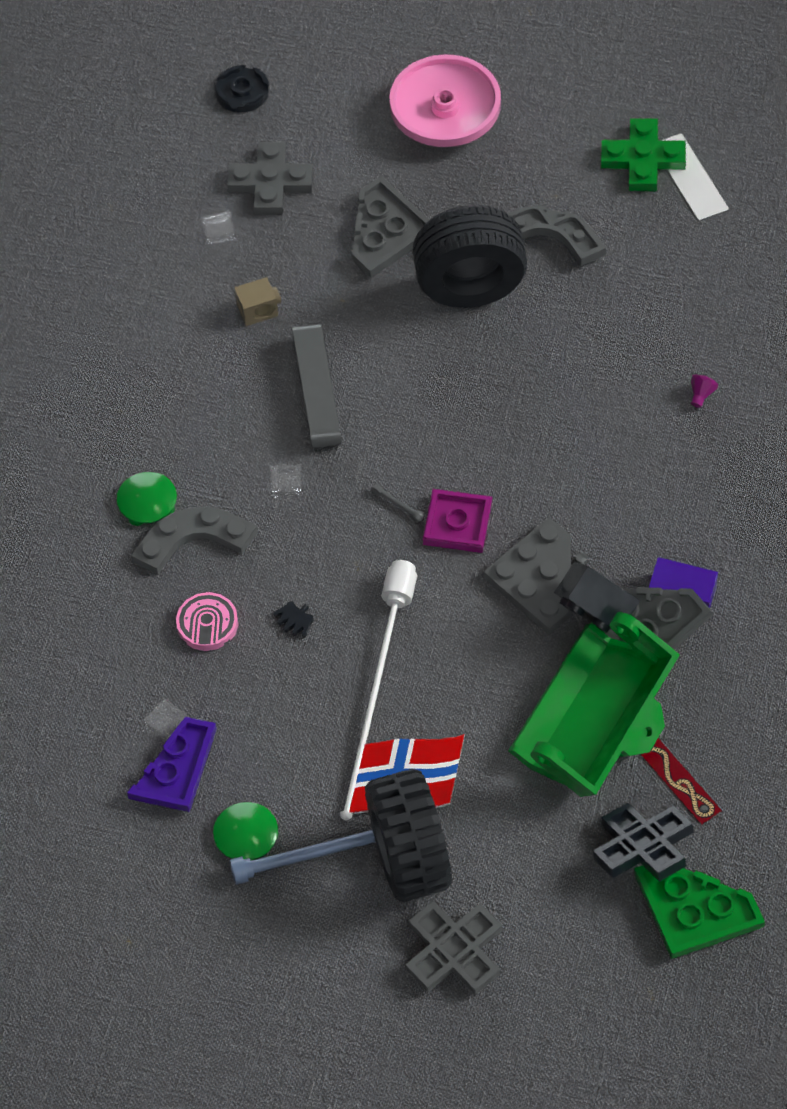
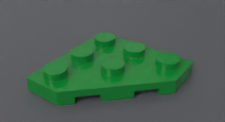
M642 865L634 868L636 880L671 959L764 928L765 920L753 894L741 888L736 890L721 884V880L697 870L694 873L683 868L659 882Z

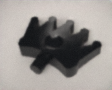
M290 601L287 605L273 612L275 618L282 615L277 620L279 626L286 623L283 627L284 632L287 633L288 630L294 627V630H292L293 636H296L297 633L303 630L301 634L305 638L311 624L314 622L313 615L305 613L309 609L306 604L299 609L293 601Z

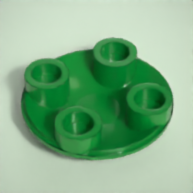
M142 472L135 474L125 480L117 492V505L120 512L128 519L130 524L135 526L159 521L175 511L177 500L176 488L170 479L159 473Z
M241 802L226 808L218 816L213 829L216 846L225 856L231 859L243 857V859L250 858L251 861L259 859L273 848L279 836L278 825L274 815L266 807L253 802Z

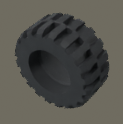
M409 769L370 780L365 785L368 813L381 863L394 898L398 901L407 902L446 891L452 884V871L448 850L435 803L422 772L416 769Z

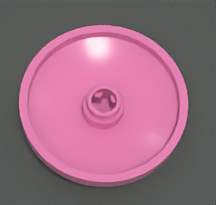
M435 55L410 64L396 77L390 90V111L397 127L409 138L435 147L460 146L480 138L495 124L501 108L500 87L494 75L482 64L457 55Z

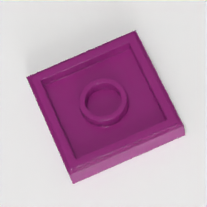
M433 489L422 539L423 545L483 553L493 497Z

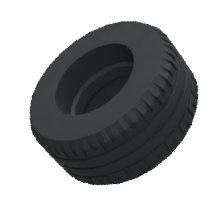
M466 205L441 212L423 225L413 242L414 264L420 288L432 300L450 307H479L498 301L510 294L520 284L527 270V258L520 226L510 215L490 206Z

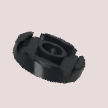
M246 65L227 68L218 76L214 88L218 103L232 112L246 113L256 110L269 97L270 88L266 74L253 66V69L246 68Z

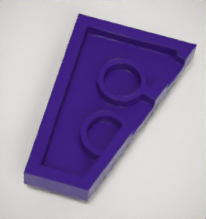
M184 717L163 745L164 749L155 761L149 763L136 785L133 784L127 792L128 799L190 812L217 730L216 723Z

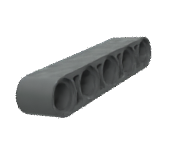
M321 323L292 327L311 447L313 449L342 444Z

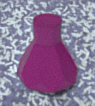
M692 375L693 398L690 404L694 407L702 408L705 398L718 389V383L708 376Z

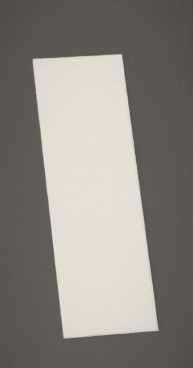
M681 133L664 140H685ZM686 141V169L667 170L698 220L729 210Z

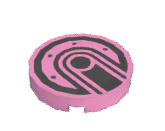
M211 592L196 594L188 598L180 606L176 616L177 630L181 639L187 642V645L191 648L202 651L216 650L223 647L225 642L229 639L231 641L235 636L238 628L237 611L232 602L221 594Z

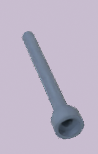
M373 830L252 861L250 858L243 859V857L230 859L235 885L249 882L248 878L254 877L255 873L375 843Z

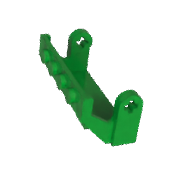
M624 612L616 613L610 623V628L625 642L610 638L592 623L585 625L508 750L510 754L532 771L567 786L579 797L596 795L619 757L649 753L665 727L661 704L654 697L680 654L639 620Z

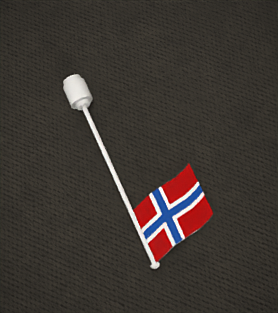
M404 560L392 562V565L387 569L381 597L391 607L344 811L340 812V817L343 820L351 819L353 814L368 812L365 785L370 780L409 769H416L422 772L436 808L450 805L465 734L444 739H394L366 744L397 608H403L411 604L417 580L415 565Z

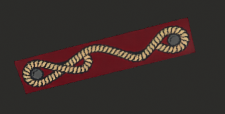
M659 738L649 753L641 754L701 825L722 811Z

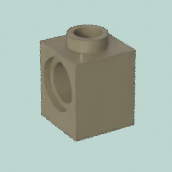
M267 277L234 287L236 305L245 326L279 316L277 304L281 303L280 294L276 286L271 287Z

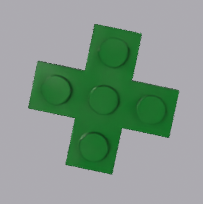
M630 118V140H602L601 169H629V191H657L658 169H686V140H658V119Z

